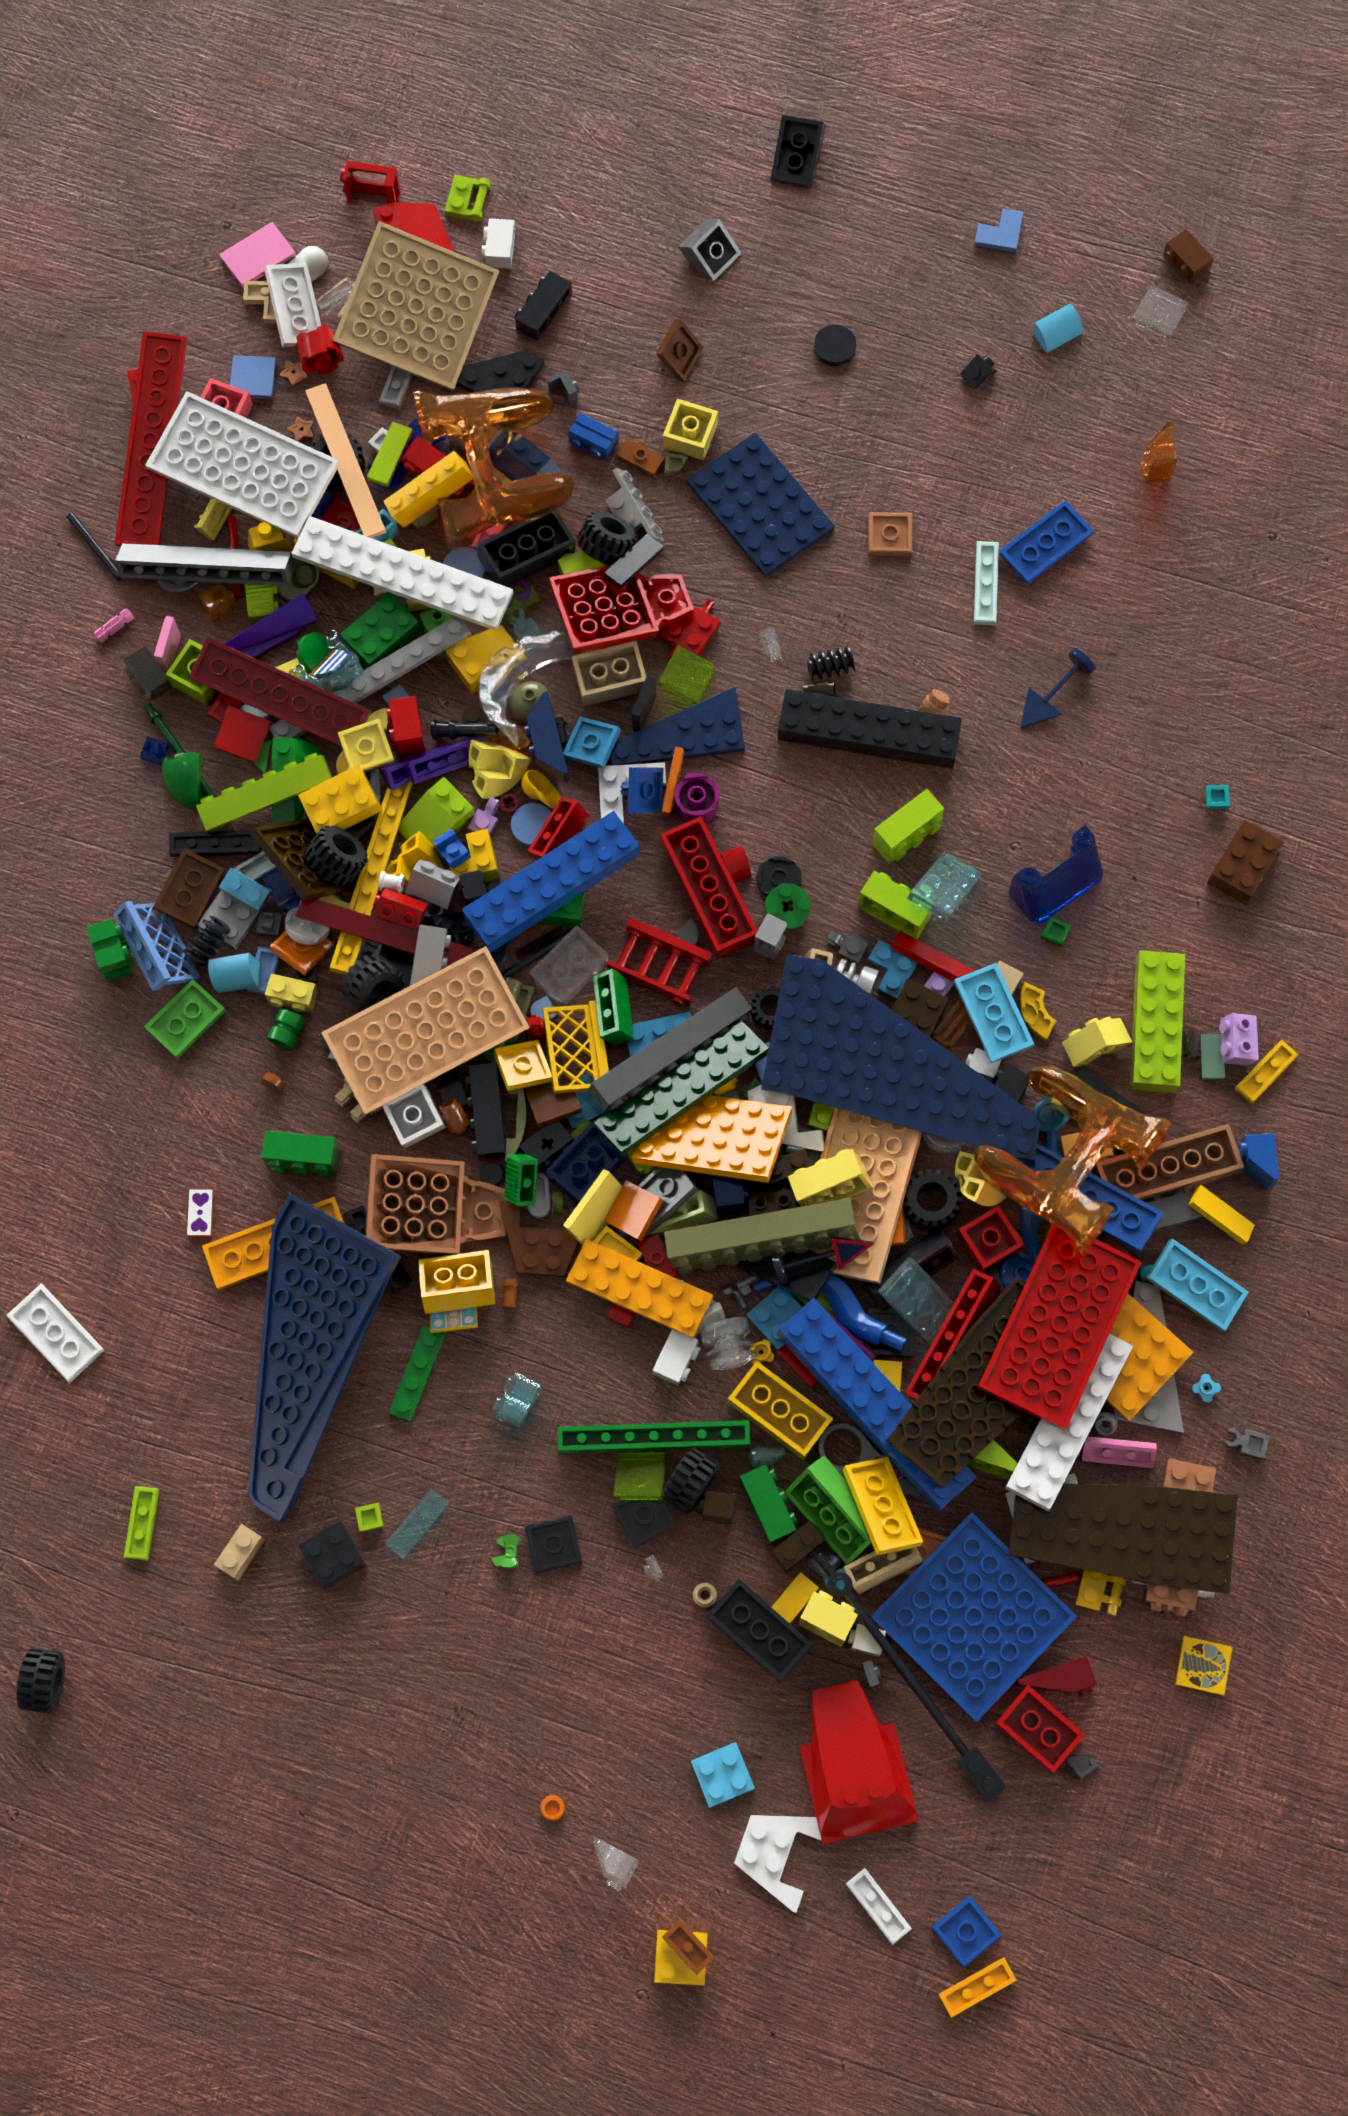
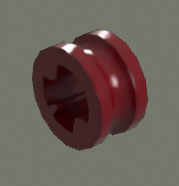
M510 793L503 795L499 801L501 812L506 816H513L515 811L520 808L517 796ZM513 801L514 807L510 806V809H506L505 802Z

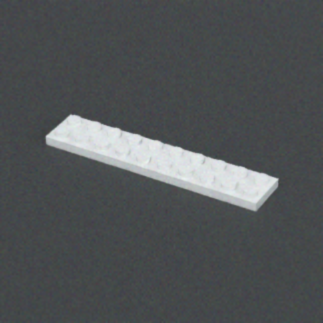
M311 516L308 517L291 553L293 558L497 631L513 595V589Z

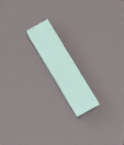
M977 541L974 625L996 626L999 542Z

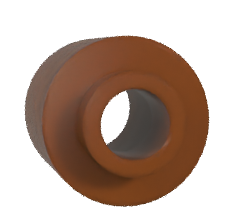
M449 1099L439 1106V1114L450 1133L461 1134L468 1129L467 1126L470 1124V1121L460 1102H457L455 1099Z

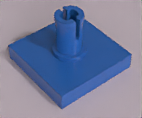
M629 767V782H623L620 787L628 788V790H620L622 796H628V813H662L663 768Z

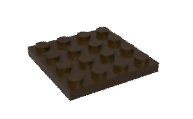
M309 818L255 827L251 831L250 835L255 840L257 846L265 852L270 862L279 869L284 879L292 885L297 895L304 901L355 890L359 875L349 885H336L319 876L307 862V857L305 856L306 848L317 835Z

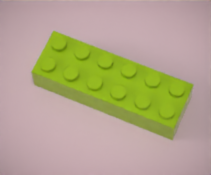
M1141 950L1138 952L1135 960L1130 1090L1176 1093L1180 1087L1185 954Z

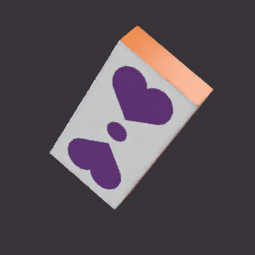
M189 1190L188 1237H212L213 1190Z

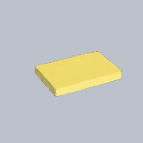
M605 1169L600 1173L563 1225L582 1246L586 1239L593 1242L605 1226L608 1225L604 1219L622 1188V1185L614 1176Z

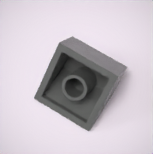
M705 219L678 246L688 263L711 281H714L741 254V251L720 219Z

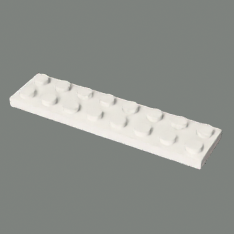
M1109 1334L1067 1429L1063 1431L1040 1420L1005 1489L1049 1512L1133 1348L1132 1345Z

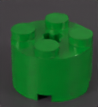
M782 884L775 887L768 894L764 904L765 915L768 913L787 923L785 930H793L800 927L808 918L811 909V902L807 893L794 884ZM782 903H792L791 908L793 911L783 912L784 906Z

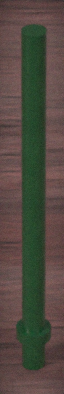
M147 703L143 708L149 715L150 722L156 725L175 754L186 753L162 720V714L156 711L151 703ZM201 775L199 786L206 797L213 795L216 798L217 796Z

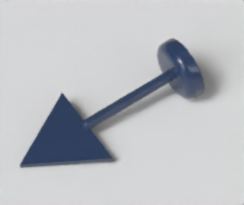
M1073 648L1069 652V659L1074 666L1044 698L1029 687L1020 728L1062 715L1048 701L1078 669L1086 674H1091L1096 669L1095 664L1085 653L1077 648Z

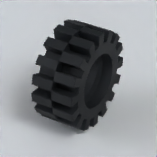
M770 986V989L764 987L761 992L758 990L756 996L752 998L751 1016H753L754 1023L757 1022V1026L760 1028L763 1026L764 1030H768V1028L773 1030L775 1016L766 1015L762 1010V1006L767 1001L778 1003L779 987L777 990L774 989V986Z

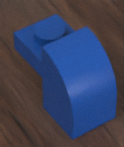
M452 829L431 841L441 861L447 868L451 867L454 869L471 858L469 851L460 842Z

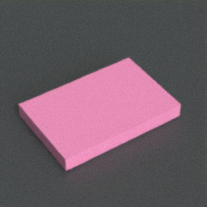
M271 222L219 255L244 289V281H257L265 276L264 268L266 265L284 264L294 258L296 253L274 223Z

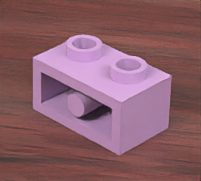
M1231 1013L1221 1018L1219 1030L1222 1042L1220 1048L1222 1062L1225 1064L1248 1066L1258 1061L1257 1017L1254 1015Z

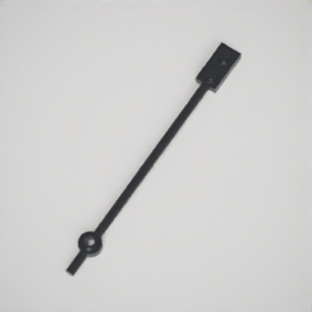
M822 1552L817 1554L814 1559L828 1576L827 1588L829 1592L836 1597H843L848 1605L855 1608L854 1613L858 1614L857 1617L962 1756L956 1763L986 1802L990 1801L1006 1788L1005 1784L976 1746L971 1750L967 1748L852 1594L851 1578L846 1573L836 1572ZM838 1580H842L845 1585L843 1589H838L836 1587V1582Z

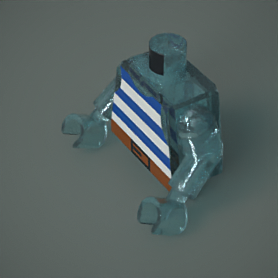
M330 630L332 638H328L325 635V640L328 647H336V649H333L309 675L306 674L304 665L297 664L296 670H292L293 676L331 692L346 689L356 677L362 675L363 669L358 655L347 644L339 642L338 634L335 630Z

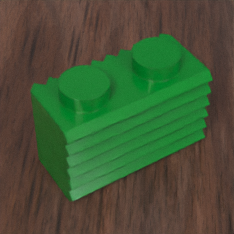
M528 1154L507 1155L506 1183L504 1184L506 1187L504 1188L505 1196L503 1198L515 1206H534L538 1159Z

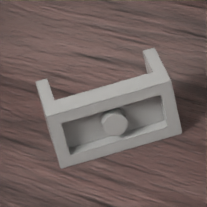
M767 913L755 935L754 951L775 961L786 940V936L783 933L787 923Z

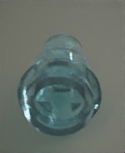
M755 1445L754 1448L749 1449V1460L752 1468H759L765 1464L768 1466L785 1459L783 1445Z

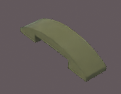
M523 1088L509 1091L510 1100H518L516 1139L506 1138V1165L507 1155L520 1154L519 1145L524 1142L526 1136L527 1105Z

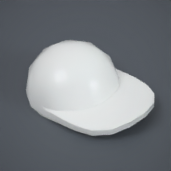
M308 246L302 249L288 263H307L311 282L323 275L329 264L324 250L317 246Z

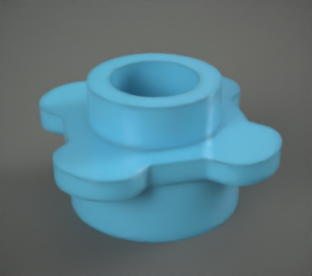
M1203 1374L1201 1380L1192 1386V1391L1197 1393L1206 1403L1211 1402L1212 1396L1221 1390L1220 1384L1213 1382L1208 1374Z

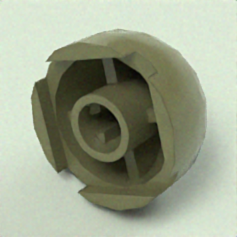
M526 681L517 685L512 690L509 698V709L513 719L524 726L528 725V714L543 692L546 691L549 693L553 709V700L549 690L543 684L535 681Z

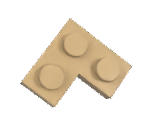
M244 281V304H264V323H277L267 281Z

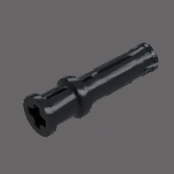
M432 720L430 732L433 740L438 738L455 740L458 737H498L499 724L458 723L456 720L438 722V720Z

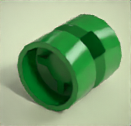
M279 1009L275 1018L277 1026L271 1027L266 1039L275 1046L293 1051L299 1039L296 1034H300L303 1031L306 1020L294 1012Z

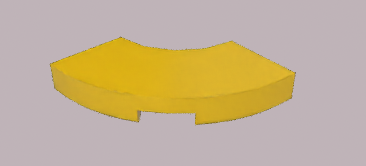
M1024 982L1019 1000L1022 1018L1036 1037L1047 1042L1056 1020L1049 1016L1044 1007L1043 998L1045 991Z

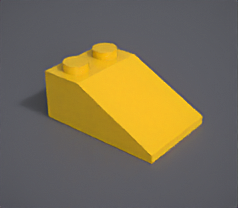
M502 625L498 627L497 631L489 629L465 638L445 651L447 662L471 694L476 693L492 680L499 678L527 660Z

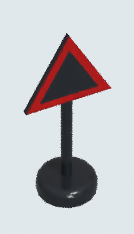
M830 1236L834 1250L788 1263H783L779 1252H773L771 1257L779 1285L785 1284L788 1280L785 1269L836 1256L839 1270H841L872 1246L874 1242Z

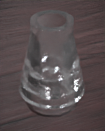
M773 627L759 632L758 642L769 657L770 662L782 659L778 632Z

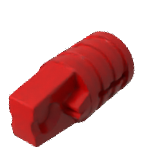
M531 1015V1017L527 1018L526 1022L530 1027L525 1030L527 1038L530 1041L546 1037L545 1023L541 1016Z

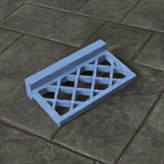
M128 901L118 908L113 916L118 925L120 924L121 931L152 991L160 990L164 985L187 983L192 979L198 981L201 978L193 961L183 952L186 947L170 917L158 911L160 919L151 913L152 910H155L153 909L155 903L133 905L132 901ZM139 914L145 917L144 921L141 920ZM148 920L157 924L158 928L155 929L151 925L147 924ZM162 928L168 931L171 937L161 932ZM148 932L154 935V939H151ZM158 938L168 944L167 948L157 943ZM173 947L178 950L181 956L173 953L171 948ZM158 951L164 954L163 959L160 957ZM168 957L178 963L177 967L167 962ZM183 966L188 969L190 975L183 972L181 967ZM168 970L174 973L173 977L170 976Z

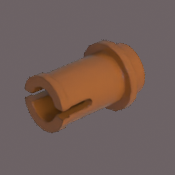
M504 1279V1283L501 1284V1287H504L502 1308L517 1309V1291L520 1288V1284H518L517 1279Z

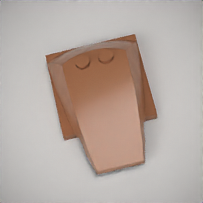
M371 1154L365 1236L394 1251L448 1255L460 1254V1243L506 1236L504 1221L499 1207L500 1201L507 1202L503 1198L505 1190L486 1182L469 1180L464 1175V1161Z

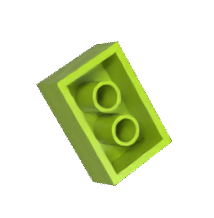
M928 789L924 790L874 829L872 845L889 864L894 860L896 862L901 860L906 855L908 849L918 847L924 841L923 838L929 833L933 835L941 828L944 807Z
M873 871L860 892L858 908L897 931H902L918 939L930 920L933 904L925 896H917L912 893L911 889L906 885H898L893 882L887 874Z

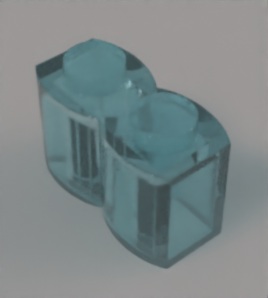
M516 1372L513 1377L509 1376L504 1384L506 1391L502 1398L498 1397L492 1409L495 1410L494 1416L520 1430L535 1404L542 1386Z

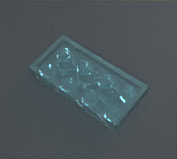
M944 851L911 890L907 899L947 922L980 881L983 873Z
M910 1257L902 1263L878 1290V1293L929 1347L954 1304L918 1263Z

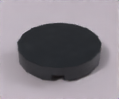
M837 324L828 325L820 329L816 334L814 351L818 359L823 363L839 366L844 362H849L854 356L857 345L856 338L852 331L845 326Z
M783 856L771 857L763 862L758 869L757 886L766 897L771 890L782 884H794L800 887L801 871L795 862Z

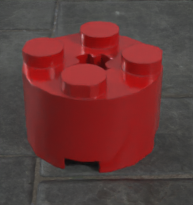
M321 325L316 330L300 333L296 337V346L302 368L307 374H310L311 371H318L319 375L330 373L339 368L338 363L340 361H344L340 345L333 341L335 332L329 330L328 326Z

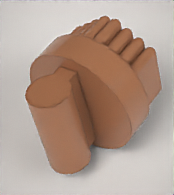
M933 689L923 700L920 711L944 715L950 704V699L942 691Z

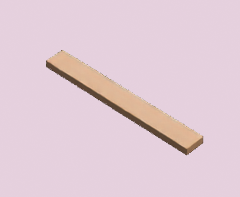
M326 383L305 390L329 452L333 458L340 462L337 471L363 535L373 538L386 533Z

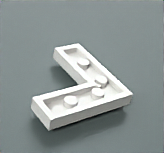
M665 762L605 766L604 769L598 768L601 818L615 811L624 824L623 801L620 790L628 788L620 787L623 782H629V767H662L663 787H666Z

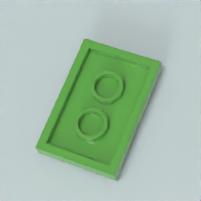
M192 979L144 1028L178 1059L226 1010Z

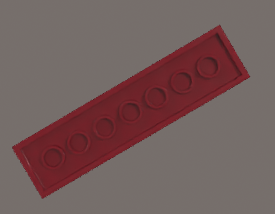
M208 637L189 676V679L341 747L337 732L366 723L371 713V710Z

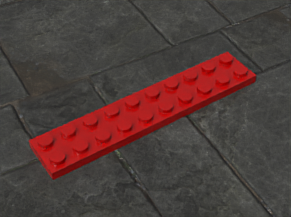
M143 331L114 543L116 546L121 547L122 543L160 545L169 479L147 469L145 465L179 406L187 346L186 336Z

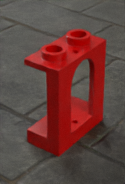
M346 161L345 169H341L340 181L343 182V193L346 194L348 203L351 202L353 191L386 196L387 204L398 203L401 190L397 168ZM363 171L386 175L384 183L365 181L356 178L353 172Z

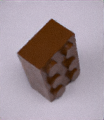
M1244 820L1207 883L1247 905L1279 853L1284 841Z

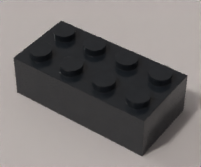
M553 507L478 543L477 557L494 583L508 587L557 563L565 554H574L576 540Z
M740 1579L736 1581L707 1615V1619L780 1684L813 1645Z

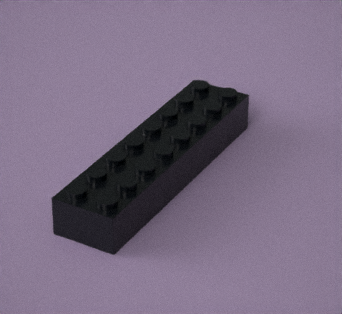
M786 689L778 727V740L953 769L962 718Z

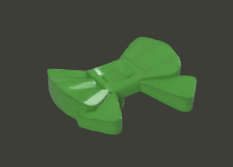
M506 1535L497 1540V1543L506 1548L505 1555L492 1558L496 1567L502 1566L508 1569L518 1567L516 1556L517 1546L521 1542L520 1537Z

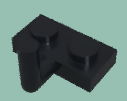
M463 912L431 915L428 918L430 926L447 929V935H451L454 943L468 947L475 941L474 932L464 919Z

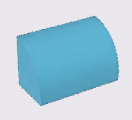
M1071 303L1035 322L1033 335L1046 353L1083 333L1080 317Z
M250 953L209 959L208 970L210 980L218 993L259 987L260 961Z

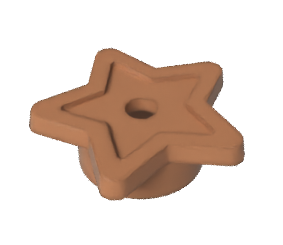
M285 361L286 369L280 373L281 378H287L292 386L303 378H307L301 361L295 364Z
M298 416L296 417L295 424L288 427L287 431L294 434L295 441L298 442L313 438L311 428L314 425V421H303Z

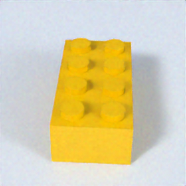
M758 1361L755 1362L728 1398L729 1405L802 1460H805L820 1440L824 1431L833 1422V1418Z

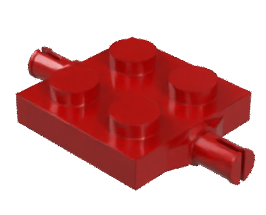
M707 598L701 608L694 607L693 613L665 627L660 637L673 647L667 656L668 660L675 662L680 653L690 654L697 659L721 626V620L708 613L715 604L713 600Z

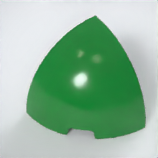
M200 753L175 754L174 759L166 757L162 762V776L167 791L182 806L198 811L196 805L201 804L200 800L203 798L199 787L203 767Z

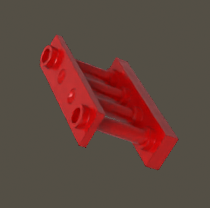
M629 917L626 923V931L630 935L617 963L608 960L606 964L607 970L614 969L626 977L627 980L670 998L671 1002L683 1007L686 1005L690 1007L691 996L687 995V992L699 968L703 966L709 968L712 962V953ZM642 938L649 941L650 947L638 971L635 972L626 968L625 965L637 941ZM665 948L670 951L671 955L658 981L646 977L645 975L658 949ZM683 956L690 959L691 965L679 990H676L666 984L678 959Z

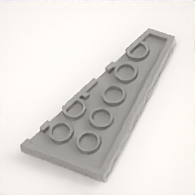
M1136 1281L1133 1298L1166 1327L1160 1288L1153 1284ZM1174 1374L1130 1422L1115 1409L1113 1415L1120 1422L1183 1434L1184 1430Z

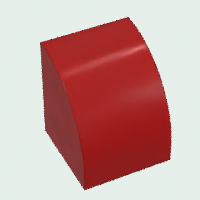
M742 845L721 853V857L734 883L752 877L749 862Z

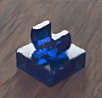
M147 736L140 753L141 760L162 766V762L169 749L168 742Z

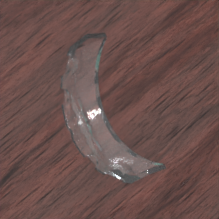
M550 631L548 635L525 636L517 639L518 643L500 649L490 659V663L485 666L481 674L479 696L482 707L490 720L516 746L519 743L517 725L507 722L505 717L508 698L515 686L529 673L547 664L572 659V656L579 655V652L573 653L565 633Z

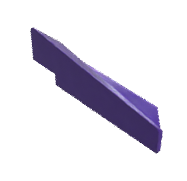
M301 594L223 645L258 659L298 637L299 632L297 629L317 622V618L305 595Z
M468 737L377 768L390 790H394L410 780L416 784L469 765L471 740L485 741L486 737Z

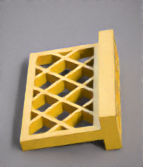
M589 1001L588 1005L544 1007L542 1013L545 1023L554 1094L588 1091L591 1084H585L579 1080L585 1072L592 1076L594 1081L609 1072L604 1039L600 1038L596 1001ZM583 1012L584 1020L580 1024L570 1017L573 1013ZM549 1014H558L563 1020L558 1025H555L549 1020ZM566 1021L576 1028L571 1035L561 1029ZM578 1031L587 1036V1041L583 1045L573 1038ZM556 1032L566 1038L561 1046L552 1041V1037ZM569 1041L579 1048L573 1056L563 1049ZM582 1051L590 1056L591 1060L587 1065L576 1059ZM559 1053L569 1059L564 1067L555 1062V1057ZM572 1062L582 1069L576 1077L566 1070ZM564 1074L572 1082L567 1086H559L558 1078Z

